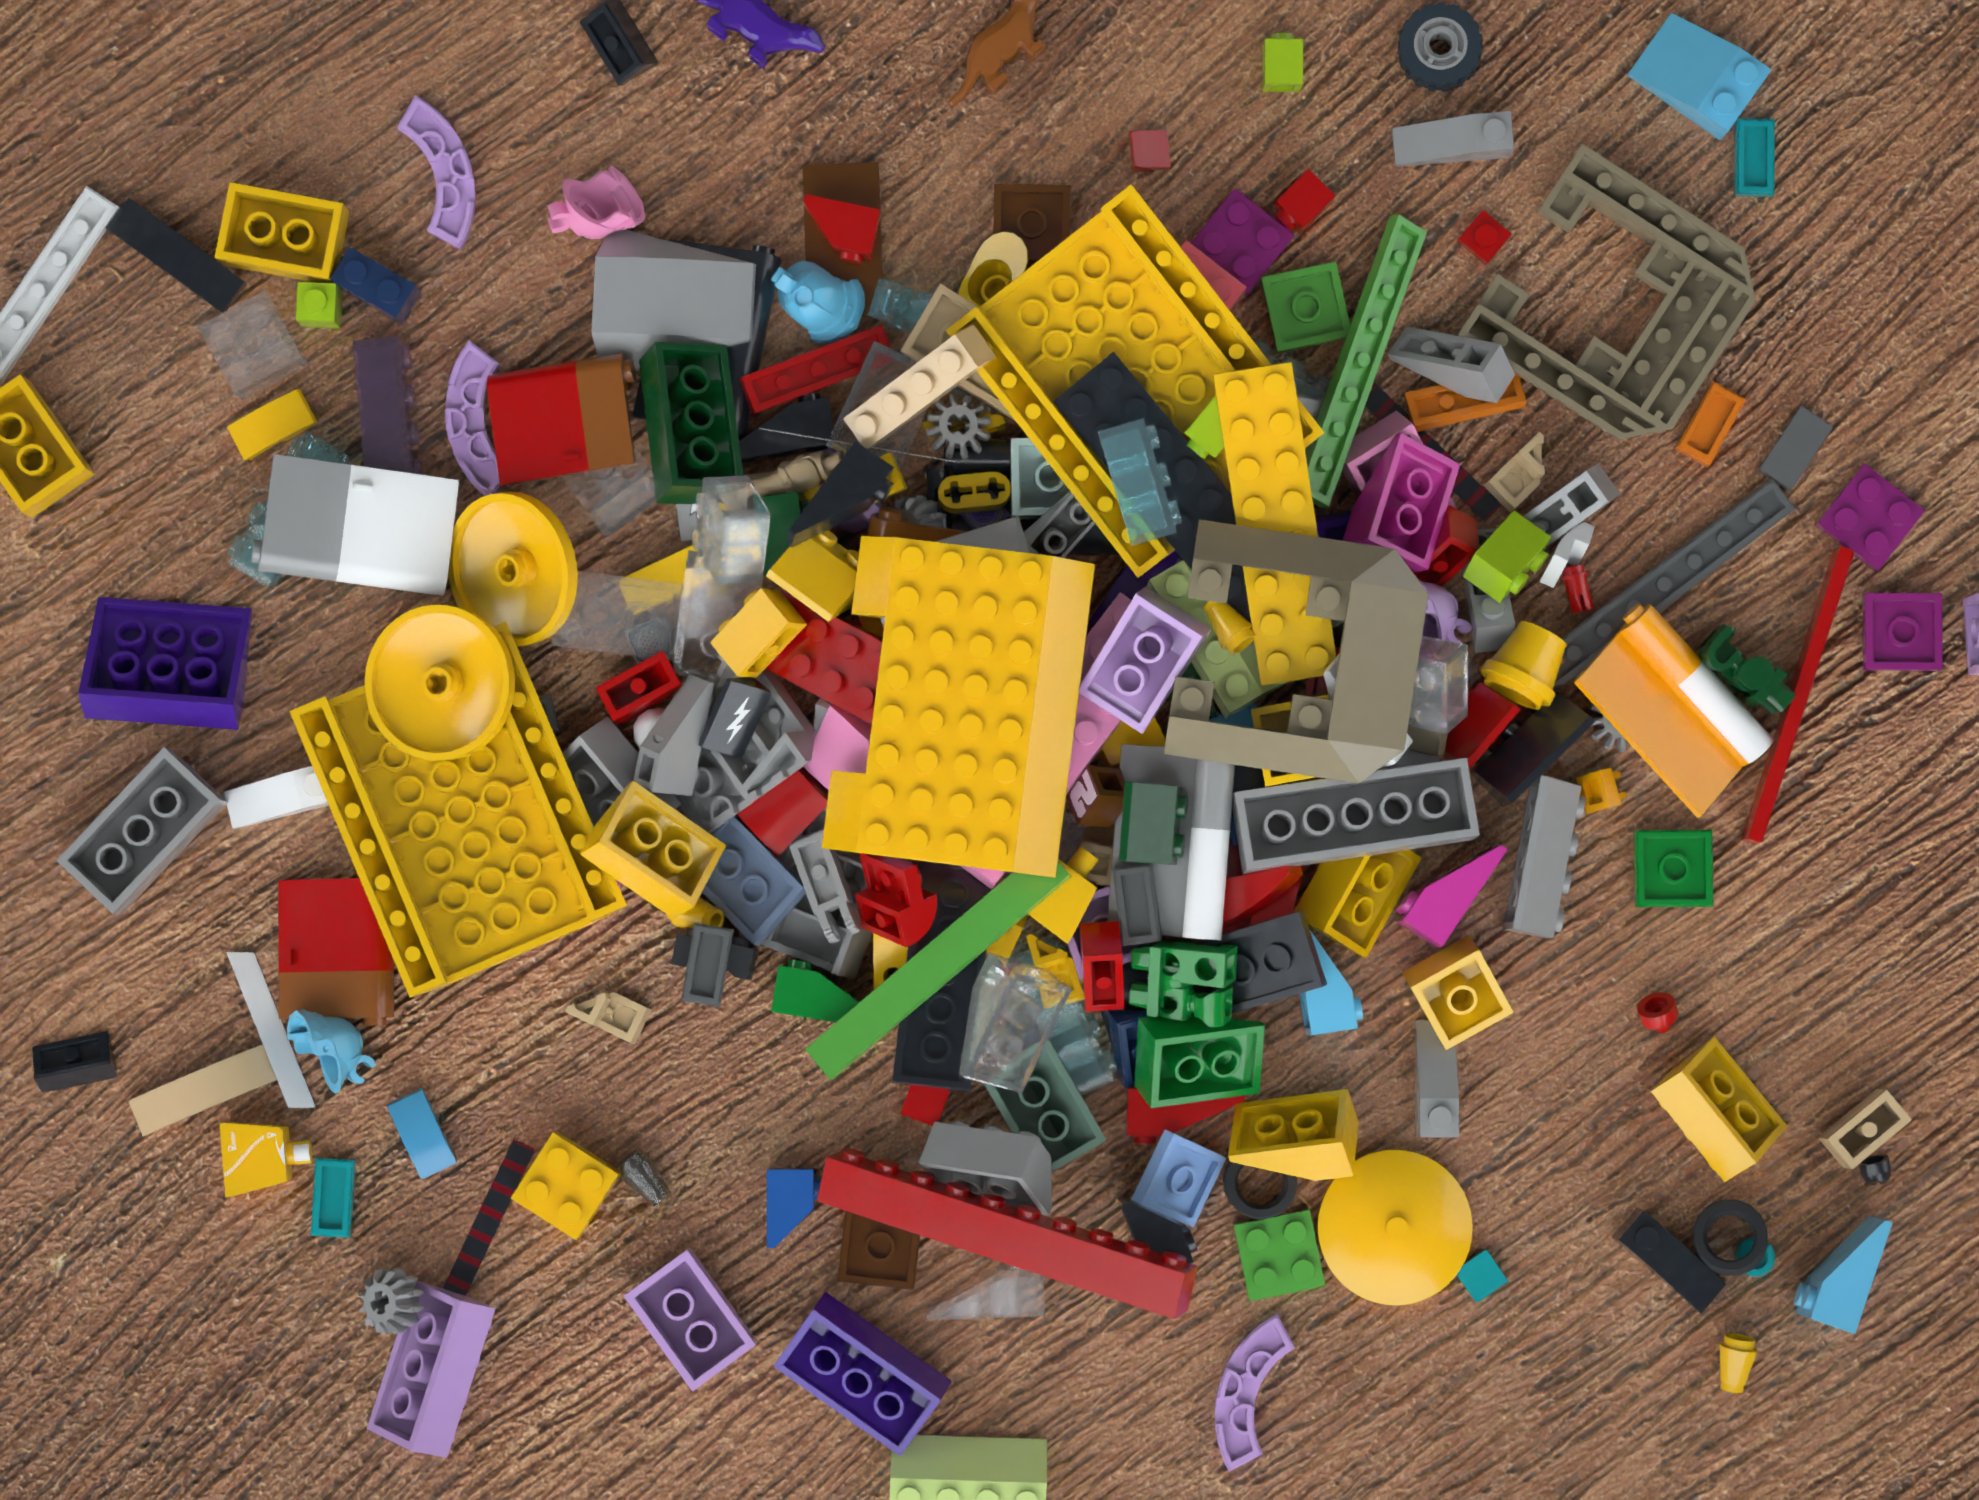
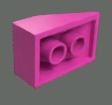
M1397 433L1352 508L1342 541L1394 548L1412 572L1428 570L1460 464L1402 433Z
M1502 845L1490 848L1419 888L1416 892L1413 890L1411 892L1408 891L1396 908V911L1401 914L1396 922L1431 946L1442 947L1508 849Z

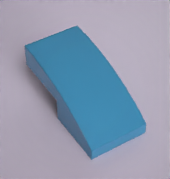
M419 1088L387 1104L398 1133L421 1179L457 1163L456 1156L439 1125V1119L423 1088Z

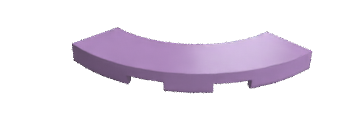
M415 95L397 129L414 141L423 151L434 173L436 203L427 232L462 251L469 236L475 212L476 191L472 166L466 149L450 123L434 107Z
M469 340L460 352L448 381L445 425L448 440L460 468L474 487L483 496L497 493L502 487L499 482L496 453L487 433L484 413L487 377L494 375L500 364Z
M1277 1313L1263 1320L1239 1343L1227 1362L1219 1382L1215 1402V1430L1221 1456L1229 1472L1263 1454L1257 1440L1254 1425V1406L1260 1384L1274 1364L1285 1354L1295 1349Z

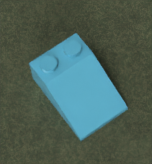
M1671 13L1627 76L1712 136L1721 140L1772 69L1742 48Z
M1311 932L1327 985L1299 994L1305 1035L1357 1029V1020L1363 1019L1360 997H1353L1351 987Z
M1868 1216L1807 1276L1805 1283L1801 1282L1799 1284L1793 1302L1794 1305H1797L1795 1313L1856 1334L1893 1222Z

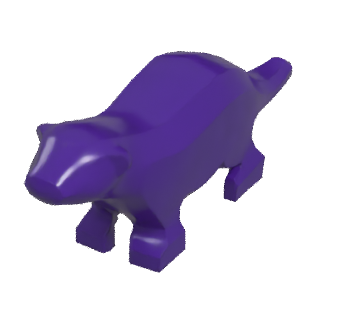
M695 0L706 7L719 11L717 14L709 17L706 24L708 31L725 41L728 35L726 29L739 32L743 38L755 44L748 51L749 59L762 69H765L767 66V55L789 50L822 53L825 50V44L818 31L812 27L791 23L780 18L763 0Z

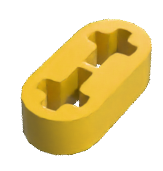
M991 471L953 475L941 482L938 489V501L945 511L952 514L997 510L1005 506L1009 501L1011 485L1007 477L999 472ZM991 482L996 483L997 488L1004 489V491L999 492L997 499H991L990 493L977 494V491L987 490ZM953 486H957L958 491L961 493L972 492V494L962 495L959 503H953L951 497H945L946 494L950 493V488Z

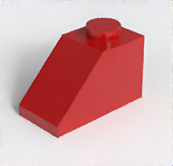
M805 194L803 201L805 210L834 254H839L841 261L861 265L863 260L872 261L881 220L880 209Z
M1448 505L1429 569L1413 572L1416 578L1420 581L1434 583L1442 587L1470 562L1475 552L1480 548L1476 519Z
M661 651L595 688L613 722L623 725L657 706L682 684L665 652Z
M1119 921L1080 924L1085 1012L1124 1009L1123 955Z

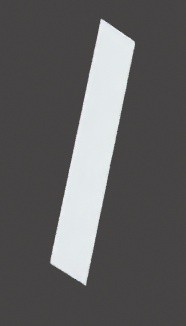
M226 952L288 1108H316L290 1041L287 1040L286 1031L281 1019H279L278 1011L254 952Z

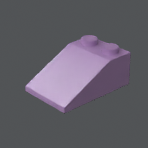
M1144 587L1133 597L1082 681L1079 693L1143 734L1173 690L1175 676L1181 677L1212 628L1148 587Z

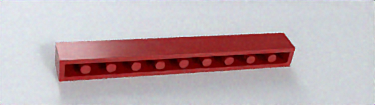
M843 1148L842 1151L826 1157L817 1198L818 1202L1173 1319L1188 1311L1198 1266L1186 1262L1187 1258L1183 1255L1173 1252L1160 1254L1149 1250L1150 1246L1140 1241L1128 1240L1123 1242L1114 1239L1111 1232L1103 1229L1093 1228L1089 1231L1077 1227V1222L1069 1218L1055 1217L1052 1219L1041 1215V1210L1032 1206L1019 1205L1015 1207L1006 1204L1003 1197L995 1194H983L981 1196L969 1192L970 1188L961 1183L948 1182L944 1184L935 1181L934 1175L927 1172L912 1171L910 1173L899 1169V1164L890 1160L879 1159L873 1161L864 1158L865 1154L856 1149Z

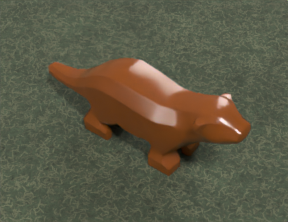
M1013 0L1009 11L1001 20L977 34L968 50L965 77L961 88L949 99L948 104L951 107L960 103L970 93L980 77L984 79L986 89L993 95L998 93L1008 84L1006 79L1009 76L1005 72H1000L1003 65L1011 62L1020 51H1023L1031 62L1045 51V43L1042 40L1035 41L1033 38L1035 13L1040 0Z

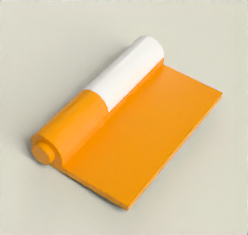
M1638 603L1623 616L1622 619L1626 623L1574 683L1695 816L1699 818L1706 812L1740 769L1760 757L1771 746L1774 739L1720 679L1704 665L1699 656L1651 604L1643 607Z

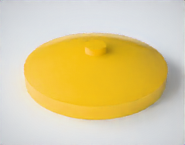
M501 492L490 494L474 501L462 512L454 525L448 577L458 607L474 612L492 626L506 621L517 647L541 642L555 634L565 623L572 610L578 584L575 552L568 533L558 517L545 504L530 495L520 492Z
M427 605L402 614L380 634L367 661L365 695L370 714L376 726L395 747L417 758L425 760H453L478 751L500 731L513 703L515 673L512 658L504 640L489 622L464 608L448 605Z
M1380 1150L1355 1159L1353 1176L1332 1179L1323 1194L1317 1215L1318 1243L1330 1271L1353 1293L1380 1304H1412L1440 1292L1455 1278L1463 1266L1472 1241L1471 1210L1459 1183L1436 1161L1407 1150Z

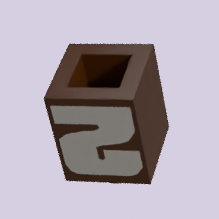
M1087 765L1067 794L1078 825L1111 828L1123 811L1126 782L1120 768Z

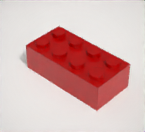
M781 589V593L800 614L807 625L766 669L872 724L883 637L840 615L828 622L786 590Z

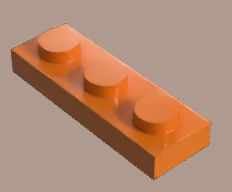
M1515 374L1497 403L1464 397L1442 385L1406 392L1404 396L1410 421L1417 432L1526 407L1525 394L1517 374Z

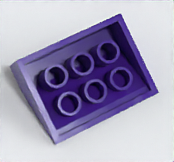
M98 597L78 691L84 718L238 730L245 696L252 609Z

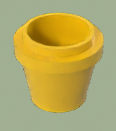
M1520 621L1494 657L1485 661L1480 670L1481 674L1485 677L1484 683L1501 696L1522 706L1539 710L1541 706L1548 707L1555 697L1553 688L1567 644L1557 635L1538 625Z

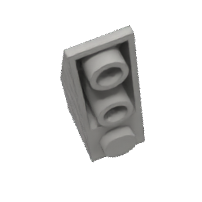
M1069 491L1026 529L1024 534L1032 554L1065 558L1093 527L1095 522L1071 491Z
M1496 528L1477 530L1480 547L1496 531ZM1470 562L1462 568V575H1464ZM1463 577L1468 622L1472 626L1470 632L1474 653L1499 650L1515 630L1510 596L1508 594L1499 603Z
M690 674L640 745L633 781L650 792L692 796L694 784L699 775L698 762L701 747L698 744L706 727L709 708L713 704L714 682L695 674Z

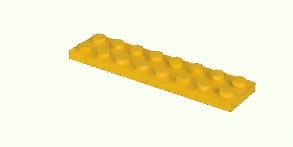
M1292 362L1213 374L1236 525L1318 537ZM1242 566L1252 631L1256 635L1254 637V645L1261 686L1324 676V671L1336 658L1331 619L1305 615L1311 576Z

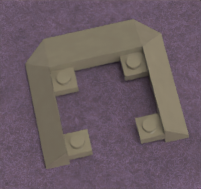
M1582 144L1537 213L1567 233H1570L1586 207L1590 206L1652 246L1635 271L1634 276L1665 296L1625 356L1594 336L1574 365L1511 324L1530 294L1499 274L1496 275L1457 336L1501 344L1515 374L1617 440L1671 430L1756 301L1745 249Z
M1199 520L1187 598L1227 604L1232 565L1311 576L1305 615L1344 621L1333 698L1325 699L1293 694L1287 732L1209 721L1215 682L1175 676L1164 754L1360 783L1403 752L1406 743L1428 592L1397 550L1388 547Z

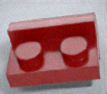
M860 853L867 888L855 893L862 929L904 947L916 943L928 932L935 919L937 895L921 888L922 876L916 864L901 858Z

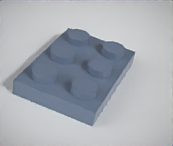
M736 814L710 833L724 843L726 847L702 892L718 909L723 911V914L753 945L760 946L801 900L806 891L802 881Z

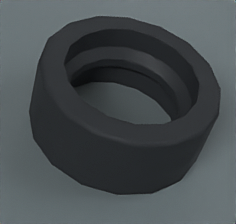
M1230 1161L1227 1163L1223 1175L1224 1192L1230 1204L1243 1215L1254 1219L1272 1218L1284 1212L1293 1202L1298 1188L1296 1176L1281 1173L1283 1176V1187L1278 1197L1268 1204L1256 1205L1248 1202L1238 1189L1237 1178L1244 1165Z
M1736 1199L1720 1200L1708 1205L1698 1216L1693 1228L1694 1246L1700 1260L1711 1271L1724 1276H1740L1753 1270L1763 1260L1768 1247L1767 1227L1761 1214L1750 1204ZM1725 1215H1735L1743 1218L1750 1224L1754 1233V1242L1751 1250L1744 1257L1737 1260H1725L1718 1257L1711 1251L1708 1244L1707 1234L1710 1226L1716 1219Z

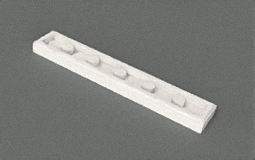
M88 186L80 194L0 312V386L106 232V226L120 209Z

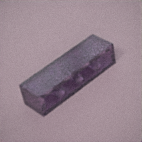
M399 336L353 341L364 467L423 475L421 461L414 458L413 445H419V430L417 422H411L410 407H416L414 385L407 382L406 370L412 369L410 346L404 347V342Z

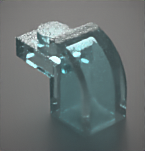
M879 279L868 316L890 324V328L910 334L934 293L916 292L891 280Z

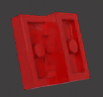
M803 767L737 814L777 857L827 807L828 796L804 774L806 770Z

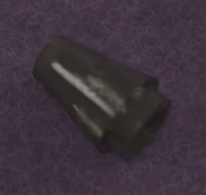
M640 1147L629 1153L617 1164L616 1168L621 1173L619 1178L649 1201L652 1206L658 1205L671 1193L650 1153H644Z

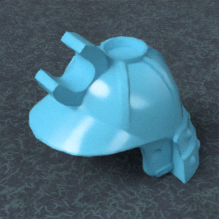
M799 261L791 265L787 270L780 266L771 278L775 282L774 286L778 288V301L793 320L808 329L807 333L811 335L810 339L813 342L828 345L846 338L857 329L865 309V293L858 279H853L849 282L832 276L817 264L808 261Z
M305 1009L295 1010L289 1016L287 1040H293L294 1049L298 1054L309 1053L319 1057L325 1081L332 1092L336 1094L340 1091L346 1077L352 1083L363 1084L365 1080L357 1074V1065L362 1062L365 1066L374 1068L376 1063L370 1056L361 1055L363 1040L358 1029H355L349 1021L343 1018L324 1017L321 1014L312 1013Z

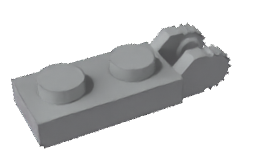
M824 829L789 844L813 914L818 917L825 937L829 943L833 944L840 941L841 937L836 920L830 912L840 909L845 926L852 935L862 931V925L857 910L852 905L854 901L836 851L822 848Z

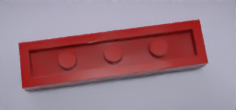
M879 325L739 378L751 412L755 414L895 361V357L883 325Z

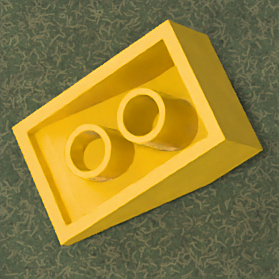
M1348 1089L1242 1102L1235 1105L1228 1153L1230 1162L1314 1181L1353 1176L1359 1121Z

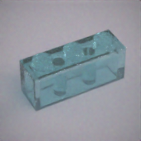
M1144 418L1099 431L1098 434L1131 546L1176 534L1175 525L1181 524L1182 519L1176 500L1168 502L1164 487L1170 486L1171 482L1165 462L1157 464L1153 449L1159 448L1160 444L1154 424L1146 427Z

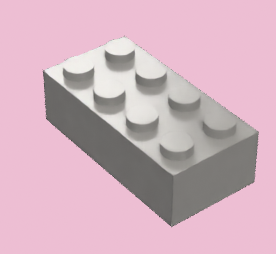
M163 747L56 861L112 914L122 915L228 802L176 752Z

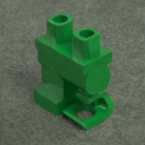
M1162 939L1163 941H1159L1154 945H1138L1132 950V969L1147 970L1149 975L1148 982L1135 981L1132 983L1129 997L1130 1004L1146 1008L1147 1016H1161L1180 1021L1190 1019L1192 1013H1194L1195 1017L1201 1019L1209 1027H1221L1231 1021L1233 985L1229 984L1236 980L1238 946L1196 945L1188 942H1174L1173 940ZM1194 985L1221 989L1207 994L1205 992L1197 993L1193 988Z

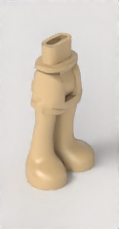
M841 450L830 455L824 451L800 455L792 461L781 462L777 470L771 472L743 475L745 485L743 491L714 498L715 507L721 522L726 529L738 526L741 520L748 516L749 501L754 498L782 493L805 492L818 486L823 479L826 481L844 457V452Z

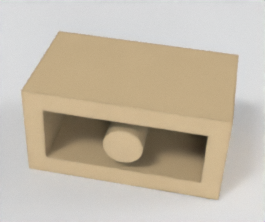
M1876 1089L1818 1138L1843 1168L1854 1169L1912 1119L1888 1090Z

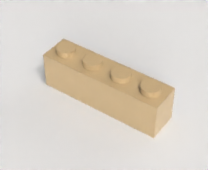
M973 324L953 335L843 419L860 444L869 449L888 438L996 356Z

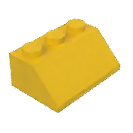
M632 780L596 823L580 855L674 919L694 908L726 845Z
M1403 850L1320 863L1294 912L1303 910L1310 928L1354 953L1367 958L1422 858L1411 850Z
M1715 1036L1671 1070L1651 1091L1661 1107L1669 1113L1682 1129L1684 1135L1691 1140L1707 1160L1709 1166L1718 1173L1724 1182L1755 1164L1788 1127Z

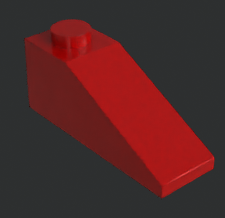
M1127 1088L1125 1134L1134 1136L1133 1143L1157 1144V1137H1161L1165 1129L1175 1133L1245 1101V1095L1150 1108L1136 1088Z

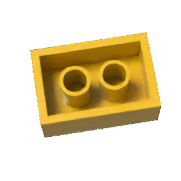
M229 182L215 258L224 266L315 283H332L330 278L340 263L350 212L343 203Z
M20 374L0 388V482L20 511L33 518L94 476L95 473L32 382Z

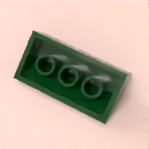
M654 342L639 360L656 503L696 504L743 491L745 485L727 345Z

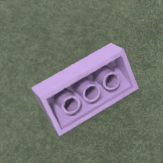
M417 1281L415 1288L425 1291L419 1297V1303L425 1308L420 1312H416L419 1319L418 1323L409 1326L405 1332L397 1334L367 1429L412 1452L447 1458L455 1439L456 1429L467 1401L468 1392L478 1367L480 1355L496 1308L471 1297Z

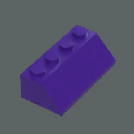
M824 1292L773 1365V1367L899 1456L903 1454L940 1403L952 1382L827 1292Z

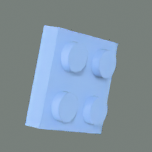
M1165 1129L1131 1200L1194 1227L1224 1165L1226 1157Z

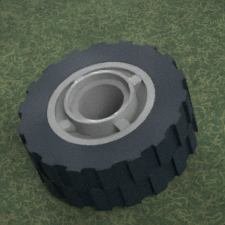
M1438 2L1437 5L1428 4L1423 9L1413 12L1411 18L1405 21L1398 41L1397 54H1399V64L1405 70L1406 77L1412 79L1416 86L1427 88L1428 91L1435 92V90L1446 92L1451 88L1462 86L1465 80H1469L1473 76L1475 69L1478 68L1480 63L1483 38L1482 33H1479L1478 23L1476 20L1473 21L1471 14L1466 10L1464 12L1457 5H1446L1443 2ZM1436 40H1443L1448 43L1451 50L1444 55H1438L1430 49L1429 45Z

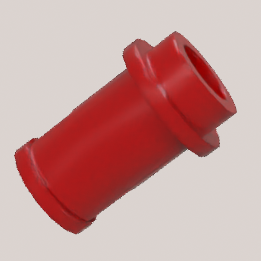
M1584 564L1564 568L1562 576L1559 577L1560 581L1564 580L1571 614L1595 608L1586 577L1590 573L1589 570L1585 571Z

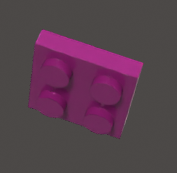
M1234 188L1191 244L1247 287L1244 295L1247 297L1295 235Z
M1863 464L1815 525L1843 547L1852 549L1854 556L1876 572L1883 566L1925 510L1868 465Z
M1942 593L1862 594L1863 671L1943 670Z

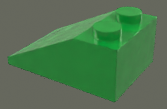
M788 959L787 967L779 965L771 1012L836 1023L860 1002L822 973L812 971V963Z
M1194 1015L1184 1021L1161 1016L1138 1018L1134 1086L1150 1108L1260 1093L1265 1025L1262 1021L1231 1018V1021L1224 1026L1209 1027Z

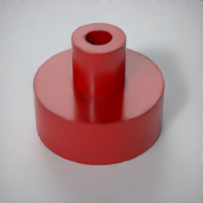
M1665 992L1649 994L1641 999L1637 1005V1012L1642 1025L1648 1029H1654L1658 1033L1669 1031L1671 1024L1678 1017V1009L1674 997Z

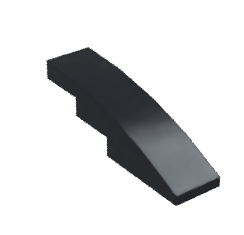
M130 198L125 201L106 226L107 230L222 314L226 313L247 285L246 282Z

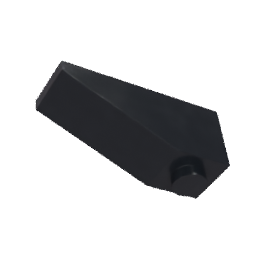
M820 393L798 397V403L788 405L739 441L742 464L837 448V442L759 429L765 428L836 441L829 398H821Z
M855 441L788 530L786 544L794 547L869 510L875 500L882 503L894 486V483L890 481L894 467Z
M1636 1208L1612 1237L1701 1314L1726 1285L1675 1236L1644 1210Z

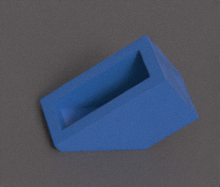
M815 1168L767 1169V1248H775L814 1209L822 1177H815Z

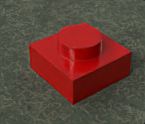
M1482 210L1458 238L1457 242L1486 266L1512 234Z

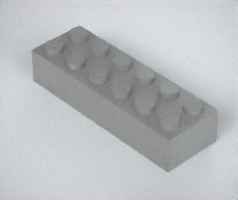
M1467 758L1375 771L1360 783L1326 778L1234 792L1232 798V811L1242 874L1255 873L1283 866H1302L1474 840L1480 835Z

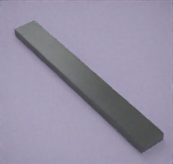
M1773 478L1768 480L1561 637L1567 644L1562 657L1565 662L1559 667L1553 691H1557L1588 667L1626 623L1622 618L1632 607L1638 603L1643 607L1651 604L1658 612H1661L1796 508Z

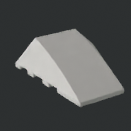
M629 230L615 231L607 235L595 256L591 333L597 356L624 353L626 359L633 360L635 370H639V360L654 342L727 345V347L752 341L756 264Z
M721 655L718 657L721 663L716 674H710L708 678L709 681L714 682V699L712 706L709 708L706 725L728 678H745L738 677ZM767 669L755 679L770 690L771 696L745 754L742 757H734L701 747L698 762L699 775L694 784L692 796L673 794L682 804L680 809L685 816L708 833L713 832L811 761L816 731L776 675Z

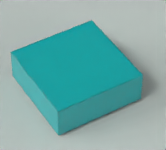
M1485 1248L1464 1262L1456 1275L1475 1303H1478L1508 1282Z

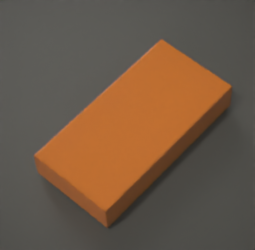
M1712 381L1674 449L1709 467L1746 399Z

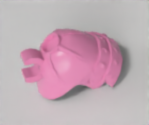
M612 165L607 171H601L593 178L584 182L575 179L563 180L564 202H554L548 205L551 215L548 218V223L552 233L563 232L570 227L577 235L589 239H601L615 231L634 228L645 219L643 202L635 188Z

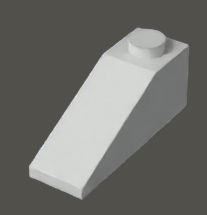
M312 766L224 792L225 800L228 802L227 808L232 829L329 806Z

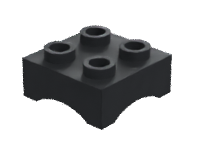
M687 928L686 935L677 934L671 961L672 965L687 967L693 929ZM732 938L727 971L734 977L752 980L758 950L749 948L750 941L747 939Z

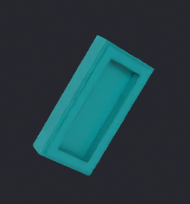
M1737 119L1734 123V197H1773L1775 178V119Z
M315 1158L311 1236L351 1237L356 1159Z

